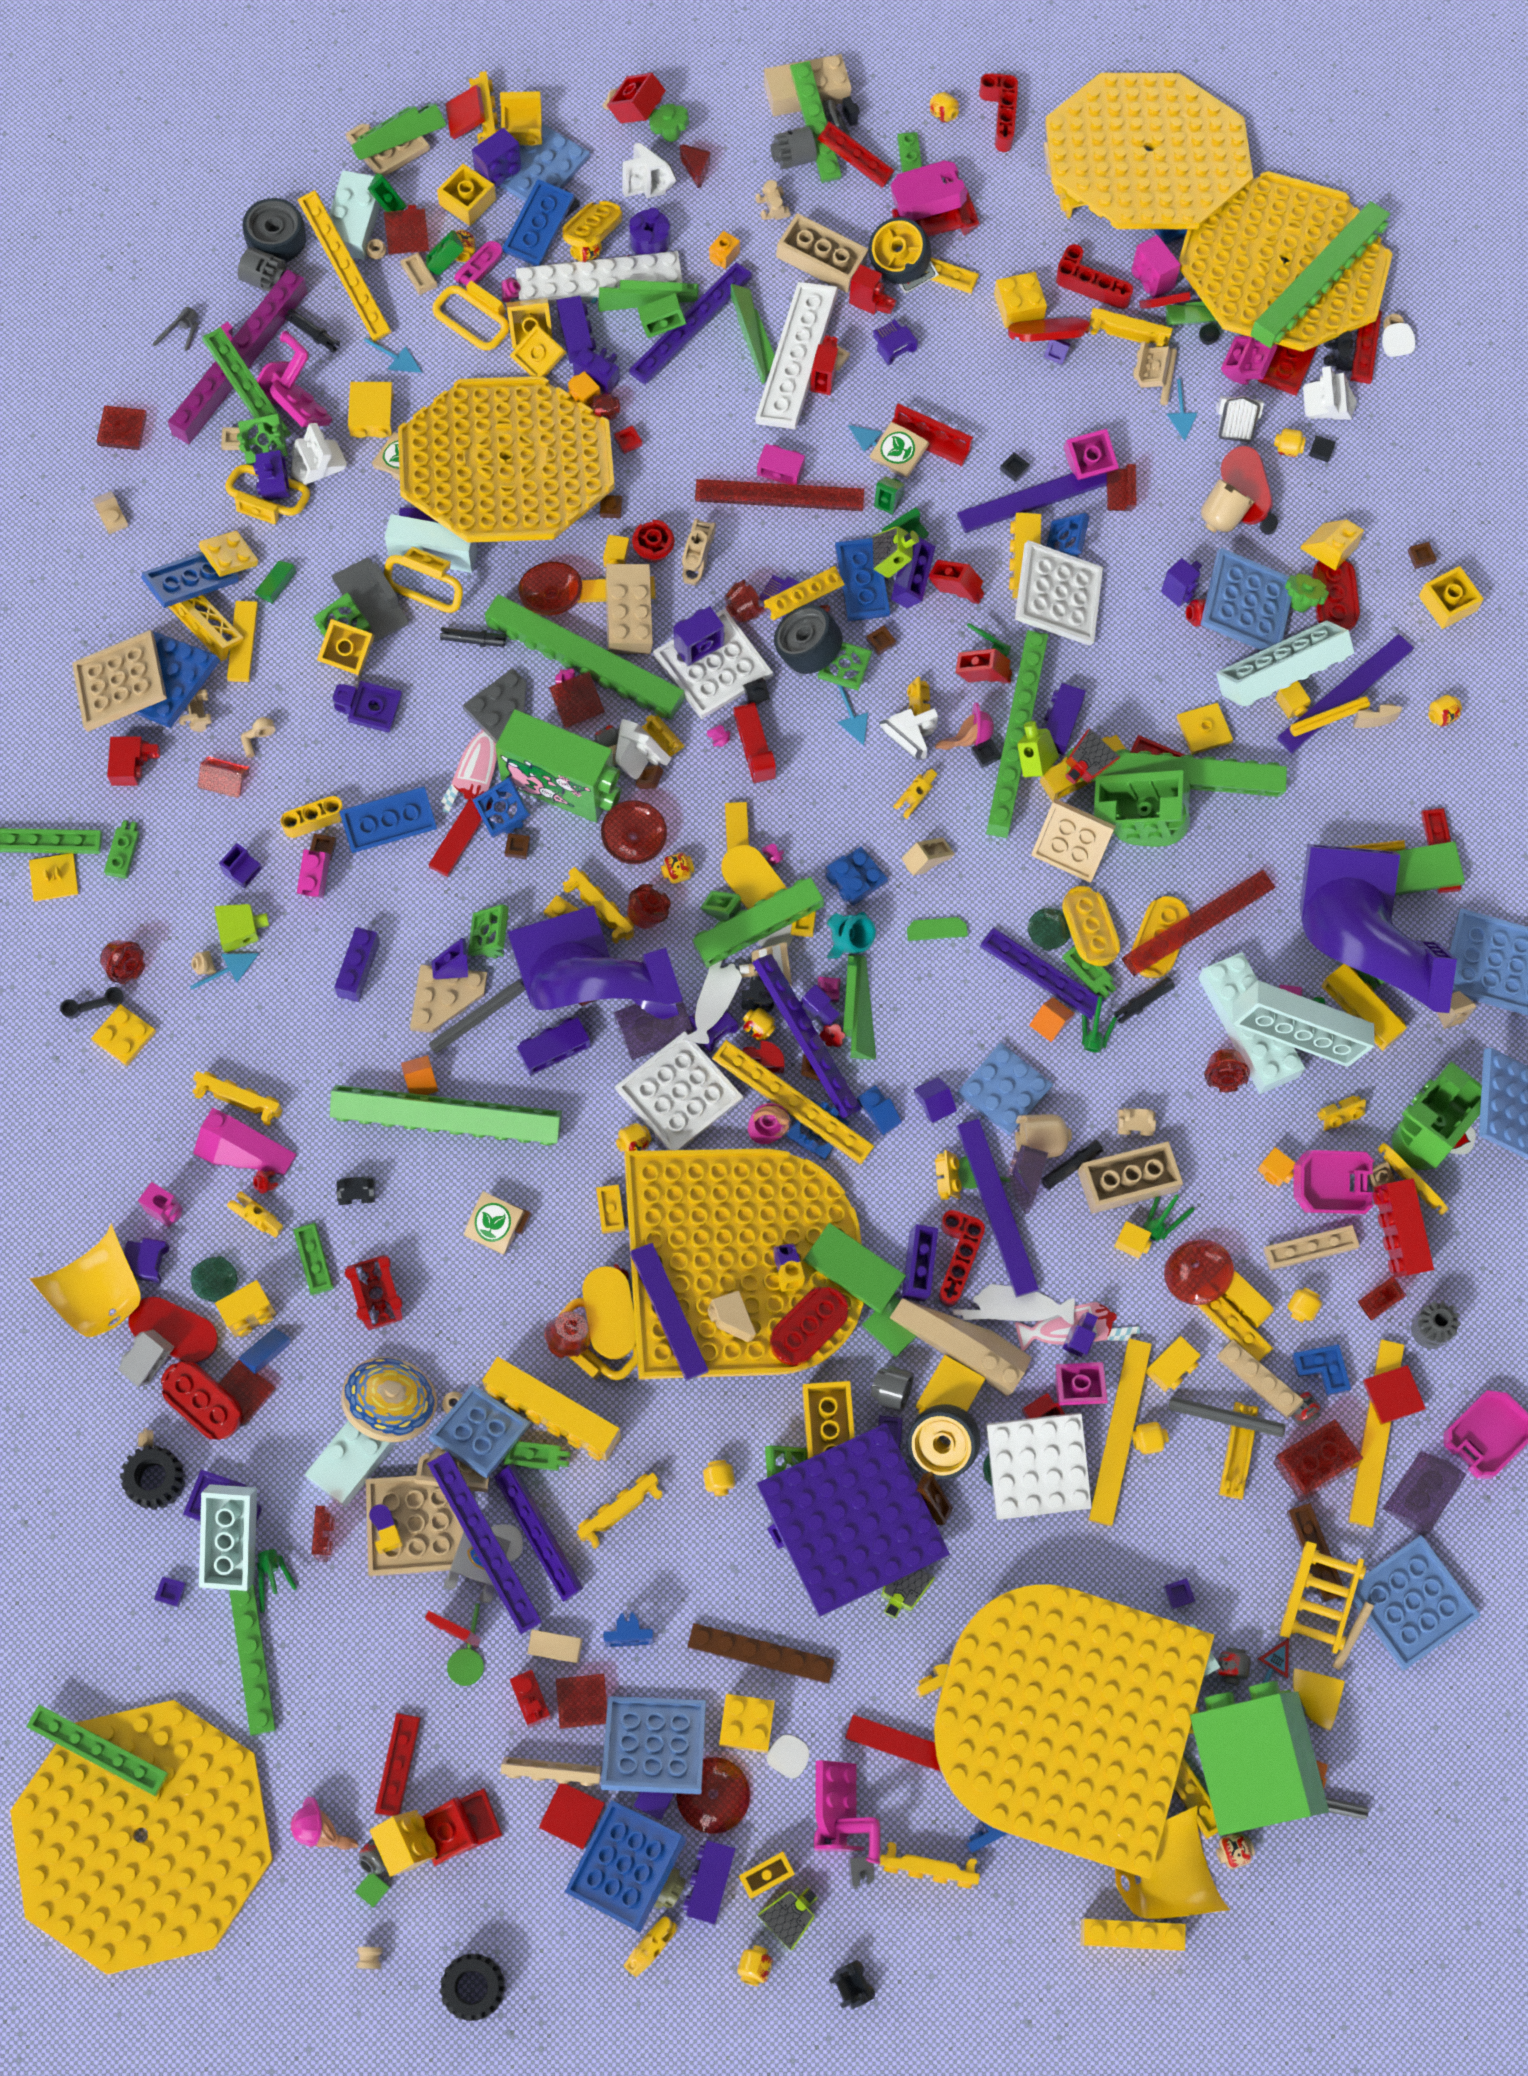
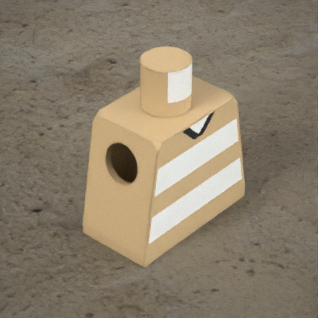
M786 942L751 952V962L772 954L791 986L792 981ZM752 963L739 965L742 978L759 976Z

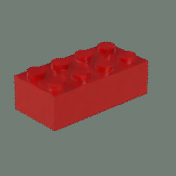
M1414 1178L1374 1187L1373 1200L1375 1205H1378L1380 1213L1378 1214V1223L1384 1230L1383 1245L1389 1253L1388 1267L1390 1272L1393 1273L1394 1278L1433 1271V1261Z

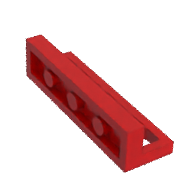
M899 403L895 407L892 423L928 441L927 451L963 466L972 448V436Z

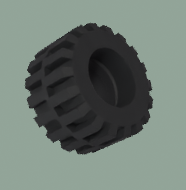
M149 1445L144 1446L142 1451L139 1448L134 1451L136 1454L133 1457L129 1455L126 1458L129 1462L127 1464L123 1463L122 1469L124 1473H120V1479L123 1481L121 1486L125 1490V1494L133 1502L145 1509L157 1510V1507L163 1509L167 1507L168 1502L173 1504L176 1501L174 1499L175 1496L182 1494L181 1487H185L183 1477H186V1474L182 1469V1463L168 1449H162L157 1445H154V1448H151ZM154 1465L163 1466L166 1472L163 1483L156 1489L144 1490L141 1486V1477L144 1471Z
M465 1954L454 1959L444 1970L445 1973L440 1980L441 1988H439L442 2002L447 2007V2010L457 2018L466 2021L480 2020L490 2016V2014L498 2009L499 2004L502 2003L506 1987L504 1985L505 1978L501 1968L491 1958L480 1954ZM470 1971L481 1973L486 1978L488 1984L485 1997L477 2003L465 2002L458 1993L460 1978Z

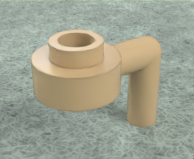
M261 717L255 721L252 729L241 734L240 738L247 758L255 756L250 739L254 737H267L276 731L272 719Z

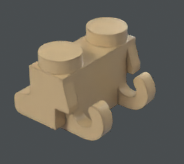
M768 180L762 188L765 196L761 197L759 193L755 196L757 203L766 202L769 209L768 214H766L765 210L760 212L761 218L763 220L772 218L778 220L790 217L789 207L783 206V201L780 197L784 195L782 187H777L776 181Z
M206 689L199 690L188 704L189 715L179 718L180 725H186L185 721H191L189 726L193 731L203 732L207 729V724L212 723L211 714L204 713L203 700H208Z
M1117 1109V1134L1131 1135V1130L1140 1131V1135L1154 1136L1156 1112L1152 1109Z

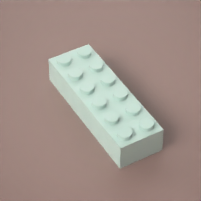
M1326 620L1216 672L1221 694L1241 706L1252 705L1255 700L1268 697L1276 690L1287 688L1295 681L1306 679L1314 672L1323 671L1335 662L1346 660L1348 656L1354 654L1349 630Z
M1243 952L1203 968L1198 979L1259 1094L1299 1078L1305 1067L1294 1047L1232 1025L1233 1001L1258 981Z
M1258 980L1233 1001L1232 1025L1349 1067L1375 1046L1374 1023L1288 992L1285 989L1272 986L1266 982Z

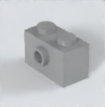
M155 1330L140 1332L133 1341L134 1346L122 1356L120 1360L122 1363L117 1369L138 1387L148 1385L174 1349V1346Z

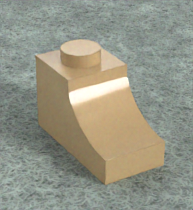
M941 837L916 842L901 859L905 863L907 870L915 876L925 874L936 865L950 860L955 853L945 839Z

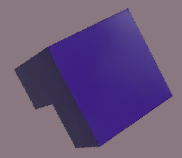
M238 843L219 862L223 874L244 889L262 870L261 864L252 858L248 851Z
M939 1077L913 1089L917 1101L923 1106L926 1117L931 1123L957 1111L950 1088Z
M640 1792L633 1807L662 1821L675 1793Z

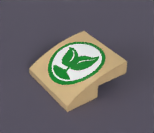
M891 422L869 457L872 461L888 467L891 472L908 478L928 447L929 442Z
M393 432L371 464L375 469L388 472L394 479L400 480L398 433Z
M483 1191L468 1221L464 1236L505 1256L515 1237L514 1232L525 1212Z

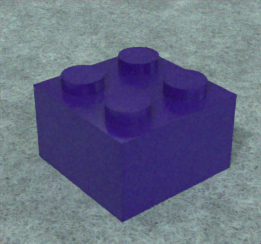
M504 127L472 149L474 171L493 183L495 187L500 186L504 180L517 174L522 169L519 142Z
M710 606L705 609H699L692 617L680 620L673 627L674 648L687 666L694 664L724 646V625Z

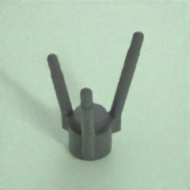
M833 100L822 102L826 121H834L836 127L841 125L844 133L851 137L840 115V111L837 110L835 102Z
M185 307L176 320L152 343L153 346H156L179 325L183 329L191 328L184 348L185 351H188L194 332L199 326L196 322L198 314L190 307Z

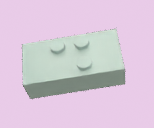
M342 170L329 216L351 257L365 260L366 246L371 240L381 206L368 191L374 176Z
M390 514L384 536L389 557L391 555L404 556L413 546L450 561V569L472 573L478 552L476 542L467 543L440 523Z
M348 1420L305 1473V1476L346 1508L366 1483V1479L371 1477L398 1442H384L370 1438L357 1430Z
M209 1484L202 1492L199 1587L247 1591L254 1583L257 1488Z

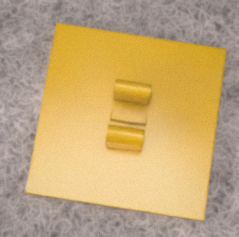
M68 853L29 860L34 902L79 894L74 854Z

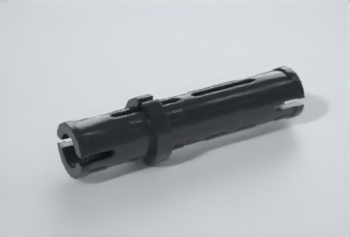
M294 309L287 311L291 317L285 315V320L312 337L315 343L322 344L332 353L338 350L334 345L340 346V341L327 334V330L317 327Z
M441 627L440 630L442 631L440 633L441 641L479 644L480 647H486L487 645L505 648L506 645L504 643L506 642V634L487 633V630L479 632Z
M1166 976L1137 998H1131L1128 1004L1114 1012L1115 1017L1124 1014L1117 1021L1123 1024L1133 1015L1142 1013L1143 1009L1155 1000L1175 989L1174 982L1165 986L1172 979Z
M1096 1139L1093 1140L1085 1148L1075 1151L1071 1158L1040 1179L1042 1184L1050 1191L1058 1183L1078 1170L1082 1163L1089 1162L1104 1152L1103 1147Z

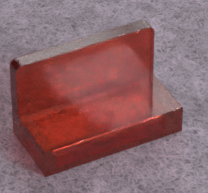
M1127 464L1124 469L1106 473L1108 511H1132L1136 507V464Z
M207 757L200 763L198 788L239 798L241 796L242 782L249 775L250 767Z

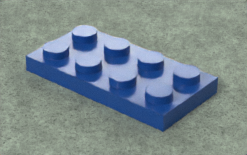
M537 179L502 247L503 252L534 266H541L575 199L574 194Z
M873 538L835 542L839 574L845 584L842 586L847 621L890 617L884 576L873 569Z
M200 552L144 571L141 574V579L162 607L166 608L238 583L239 576L235 572L220 577L205 555Z
M425 786L339 810L352 853L437 829Z

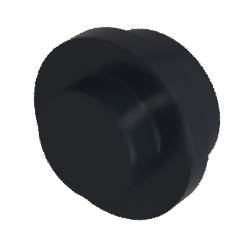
M1204 325L1199 331V338L1205 345L1214 344L1220 336L1218 328L1213 325Z

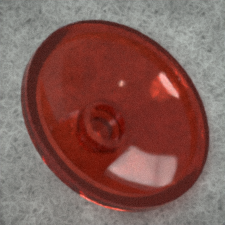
M554 561L540 563L530 568L522 576L518 586L519 597L523 605L536 614L547 616L561 614L571 609L579 601L583 591L582 579L579 573L568 564Z
M637 800L621 802L606 813L601 824L603 846L613 858L622 863L638 865L649 862L659 855L666 843L667 826L665 820L656 808L646 802ZM635 835L637 839L631 840L629 836Z
M1206 1239L1192 1240L1180 1245L1171 1253L1164 1269L1165 1282L1171 1294L1181 1302L1191 1305H1204L1217 1300L1229 1289L1234 1277L1233 1261L1227 1250L1220 1244ZM1199 1263V1266H1198V1267H1196V1268H1193V1267H1192L1193 1264Z
M719 1757L703 1758L701 1794L676 1793L677 1805L684 1820L694 1829L708 1834L723 1833L737 1826L746 1815L750 1804L749 1783L742 1770L733 1762ZM712 1789L718 1792V1797L715 1799H711L708 1795Z

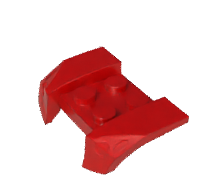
M969 192L966 194L967 200L960 208L915 221L923 228L928 237L961 229L963 235H967L972 229L980 226ZM897 209L891 211L893 218L901 217Z

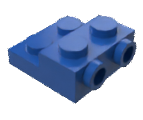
M859 847L846 857L845 855L841 856L826 867L825 877L827 881L839 889L841 898L845 902L848 901L852 907L888 882V878L862 847Z

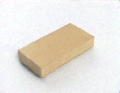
M419 253L400 260L403 270L419 295L437 288V282Z

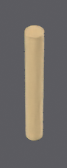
M1174 348L1170 349L1171 355L1165 385L1162 387L1160 398L1161 405H1168L1177 355V350Z
M1365 1602L1345 1640L1343 1650L1339 1651L1332 1665L1334 1668L1341 1671L1374 1608L1372 1604Z

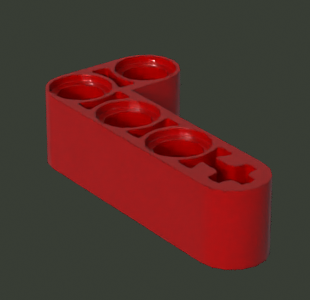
M986 73L980 80L979 96L985 101L998 102L995 148L999 152H1008L1012 148L1015 132L1018 80L1012 75Z
M1077 244L1069 245L1058 264L1056 283L1063 288L1119 309L1127 308L1131 302L1133 286L1126 281L1081 265L1084 253L1083 248Z
M755 703L733 707L735 722L753 783L756 784L775 779V759L772 751L768 749Z
M956 1210L947 1211L943 1215L941 1222L943 1233L959 1240L939 1292V1301L946 1307H952L958 1303L985 1232L984 1223L980 1219ZM948 1219H954L957 1221L958 1225L956 1227H950L947 1225L946 1221ZM975 1227L980 1233L978 1235H971L968 1232V1228ZM968 1248L972 1255L963 1256L960 1253V1249ZM960 1269L963 1271L964 1276L955 1277L952 1274V1270ZM952 1284L955 1288L951 1298H948L947 1293Z

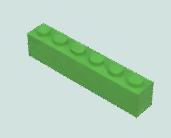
M811 877L806 880L802 878L787 890L781 889L768 900L762 899L749 910L746 911L744 909L737 912L730 920H722L709 931L703 930L697 933L695 938L692 939L693 945L707 969L824 907V899Z

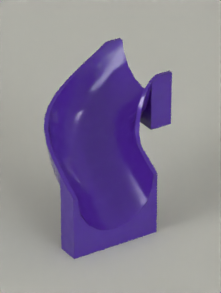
M1307 844L1300 898V913L1302 926L1309 941L1319 951L1329 957L1391 984L1414 997L1433 1012L1450 1013L1457 959L1439 942L1416 940L1415 942L1402 933L1392 922L1400 854L1394 851Z
M594 905L507 932L526 995L530 1004L537 1010H551L601 999H632L655 1018L665 1020L679 1015L676 1003L682 1002L683 998L666 947L643 954L642 962L611 958Z

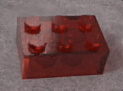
M1336 1419L1276 1455L1273 1464L1299 1501L1303 1502L1359 1467L1363 1457Z

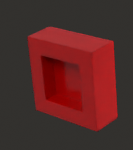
M633 425L614 434V439L623 454L642 446V440Z

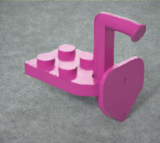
M285 330L280 335V341L287 343L295 351L294 356L290 362L268 363L262 369L256 381L271 404L279 403L301 427H308L309 423H317L318 426H329L333 419L327 414V410L320 406L311 394L295 384L296 379L308 360V351Z
M826 1760L816 1761L815 1816L818 1828L814 1834V1851H864L862 1846L847 1845V1837L850 1834L869 1833V1855L866 1860L871 1863L880 1864L881 1826L879 1820L874 1817L856 1818L857 1764ZM825 1837L832 1839V1845H825Z

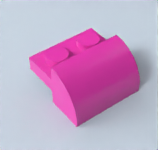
M1235 336L1221 370L1226 377L1239 384L1248 385L1250 379H1264L1277 345L1275 343L1270 349L1261 342L1256 341L1253 337Z

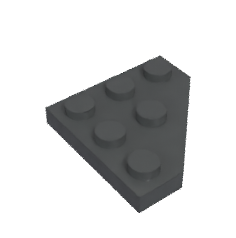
M512 668L463 704V710L497 743L514 709L524 713L527 683Z

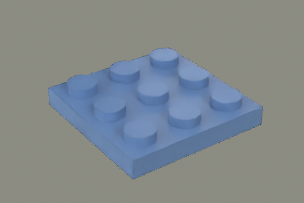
M1000 1042L958 1090L957 1094L1011 1136L1020 1125L1016 1123L1017 1117L1029 1115L1050 1091L1053 1084Z
M472 1384L429 1435V1441L444 1451H449L453 1457L487 1479L530 1427V1422Z

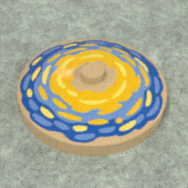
M377 1357L361 1362L349 1372L342 1387L341 1404L347 1419L364 1435L384 1442H402L417 1437L427 1429L436 1411L437 1397L431 1381L419 1368L401 1359Z

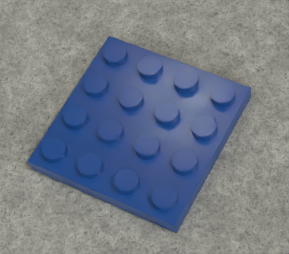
M154 631L153 634L167 699L134 713L171 728L218 665L220 659L217 655Z
M611 1800L564 1892L641 1933L688 1838Z

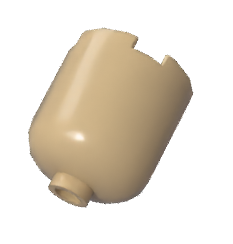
M1219 478L1201 507L1202 519L1207 522L1205 527L1214 533L1217 530L1224 533L1233 531L1251 508L1254 501L1248 496L1245 497L1239 493L1240 490Z
M1020 1115L1016 1119V1123L1020 1124L1019 1132H1015L1017 1153L1023 1154L1021 1157L1022 1161L1061 1156L1065 1152L1068 1142L1072 1139L1071 1129L1067 1128L1065 1121L1058 1115Z

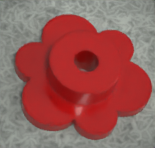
M835 1023L831 1026L825 1025L819 1036L825 1041L826 1046L840 1047L843 1043L842 1039L845 1038V1032L841 1031V1026Z

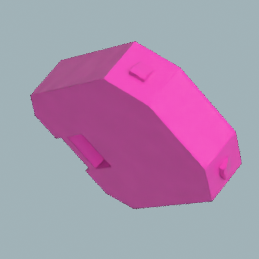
M944 160L897 174L890 187L892 199L899 216L916 221L960 208L967 200L966 194L968 190L962 179L959 180V171L955 163Z
M1306 1150L1294 1164L1293 1197L1305 1213L1366 1214L1374 1206L1372 1205V1192H1367L1368 1175L1373 1174V1162L1375 1161L1367 1152ZM1350 1174H1355L1354 1192H1350Z
M1487 1390L1443 1432L1444 1447L1453 1455L1457 1453L1470 1466L1468 1470L1477 1479H1491L1528 1444V1413L1508 1393ZM1464 1446L1477 1458L1476 1461L1463 1449Z

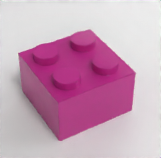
M1156 235L1137 245L1131 270L1133 276L1143 284L1144 290L1148 294L1150 293L1153 298H1156L1175 288L1181 264L1160 237Z

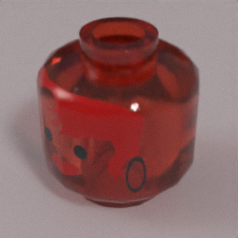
M613 393L594 395L592 403H589L593 413L600 418L603 416L608 420H614L617 418L618 413H621L619 398L615 397Z

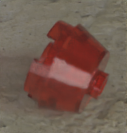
M745 579L738 583L735 582L724 596L727 612L740 623L758 619L759 615L765 612L764 607H759L758 600H760L758 594L751 585L746 587Z
M651 884L639 885L638 888L630 892L628 898L627 916L634 925L643 929H650L668 918L669 908L671 907L667 894L665 892L661 894L653 889L654 885Z
M114 940L108 943L102 950L100 964L111 981L126 984V981L132 978L136 980L142 974L146 965L143 963V954L145 952L136 942Z
M1221 1049L1212 1053L1204 1072L1208 1086L1217 1087L1219 1092L1223 1093L1237 1091L1238 1086L1248 1083L1250 1069L1240 1052L1233 1049Z
M563 1312L551 1319L545 1327L544 1335L548 1349L559 1358H564L565 1356L578 1357L590 1345L591 1339L588 1323L577 1312Z

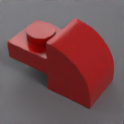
M761 1041L760 1049L755 1047L743 1048L742 1051L772 1073H784V1057L781 1050L775 1044Z

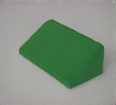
M377 173L371 181L368 191L389 217L394 220L407 205L385 177Z
M451 230L426 255V266L436 275H440L464 251V247L454 230Z
M278 561L254 594L273 604L296 574L295 565Z

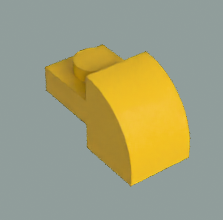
M949 1664L934 1666L932 1670L936 1675L935 1678L929 1675L918 1681L920 1686L916 1688V1691L920 1698L943 1686Z

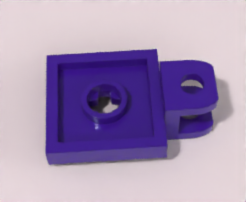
M360 681L358 688L346 684H338L332 699L336 711L348 714L347 719L349 723L390 733L402 698V691ZM375 703H378L380 709L372 711V708L369 706H374Z
M201 1469L183 1515L201 1522V1494L209 1484L247 1487V1485ZM258 1503L256 1510V1524L262 1512V1507Z

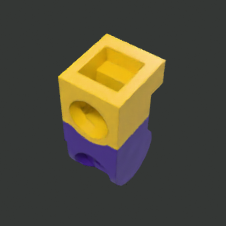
M791 1243L774 1246V1260L779 1273L781 1292L802 1288L805 1276L795 1245Z
M382 1504L372 1507L369 1518L373 1525L377 1527L381 1539L375 1542L378 1553L381 1555L403 1546L392 1513L388 1507Z

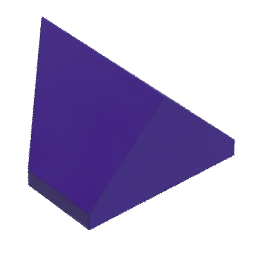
M459 939L432 960L434 979L468 977L466 939Z

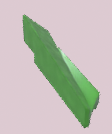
M429 103L417 110L416 106H408L357 138V142L352 144L351 147L359 160H363L446 126V122L436 104Z
M620 280L619 288L599 287L598 311L638 308L675 293L680 303L697 301L699 284Z
M731 284V299L737 312V320L763 384L766 382L767 375L771 370L775 355L758 311L754 309L751 290Z
M1204 302L1185 303L1184 306L1165 305L1167 326L1217 322Z
M848 954L843 1032H845V1036L852 1037L850 1058L875 1060L876 1050L867 960L864 955Z

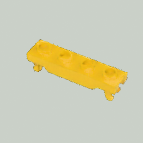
M487 71L480 72L479 77L475 79H469L470 88L474 85H478L481 88L485 121L482 123L483 132L477 134L478 144L499 130L495 129L494 126L498 125L497 112H492V109L496 108L494 96H490V92H493L492 79L487 77Z
M1094 307L1089 321L1090 326L1093 328L1090 331L1091 335L1097 334L1100 328L1112 336L1139 343L1145 341L1147 344L1156 343V347L1168 346L1173 328L1162 324L1158 325L1143 319H1135L1124 314H1116Z
M833 566L766 599L764 607L765 609H770V618L774 621L798 607L805 606L841 588L845 584L836 567Z
M575 866L569 870L568 875L570 878L567 882H563V890L569 893L577 888L580 892L581 900L588 907L594 905L596 915L609 929H615L611 934L613 943L617 944L623 938L628 941L634 937L633 922L627 916L623 917L619 913V908L613 901L608 902L604 898L605 894L598 886L594 887L589 882L590 878L582 870L579 872Z
M196 1071L193 1080L196 1082V1088L192 1090L195 1098L201 1099L207 1090L211 1091L216 1099L254 1114L263 1112L261 1120L266 1126H270V1121L274 1117L279 1118L283 1112L277 1099L271 1096H266V1098L259 1096L258 1092L251 1088L241 1089L237 1087L236 1083L227 1079L224 1082L216 1079L217 1076L210 1072L204 1071V1073Z
M1235 1402L1233 1411L1257 1417L1259 1407ZM1230 1425L1218 1495L1239 1500L1243 1499L1255 1431Z
M652 1472L649 1476L647 1474L642 1475L635 1481L636 1486L630 1490L626 1488L616 1496L618 1500L611 1505L609 1503L603 1505L597 1511L598 1515L592 1520L587 1518L578 1525L579 1530L576 1531L581 1541L585 1542L588 1540L591 1542L592 1547L596 1549L599 1546V1540L595 1533L607 1531L642 1504L645 1494L649 1492L657 1500L662 1498V1491H659L656 1487L659 1483L655 1474Z
M893 1842L887 1844L888 1851L886 1855L882 1854L879 1859L881 1861L879 1866H884L883 1871L898 1874V1870L908 1871L909 1877L922 1879L923 1875L933 1876V1882L947 1884L948 1880L957 1881L958 1887L972 1889V1885L979 1884L980 1876L975 1873L974 1868L977 1864L976 1859H969L966 1863L965 1871H962L954 1863L906 1854L902 1858L895 1857L896 1844Z

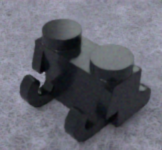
M1346 331L1340 334L1339 337L1334 338L1335 342L1330 343V340L1324 343V347L1332 349V360H1330L1329 355L1323 359V363L1326 366L1336 367L1337 370L1352 371L1353 361L1350 360V349L1353 348V339H1351L1352 334L1350 331Z
M752 976L749 990L742 991L743 1000L741 1008L743 1010L751 1009L755 1011L757 1008H763L765 1011L770 1012L774 1008V1000L770 993V998H764L765 986L760 976Z
M375 1177L340 1178L336 1181L338 1205L352 1204V1200L361 1199V1203L375 1202Z
M858 1960L835 1970L837 1976L829 1979L830 1984L836 1983L844 2001L840 2003L841 2008L850 2005L853 2010L875 1998V1991L871 1985L866 1983L863 1976L864 1967Z

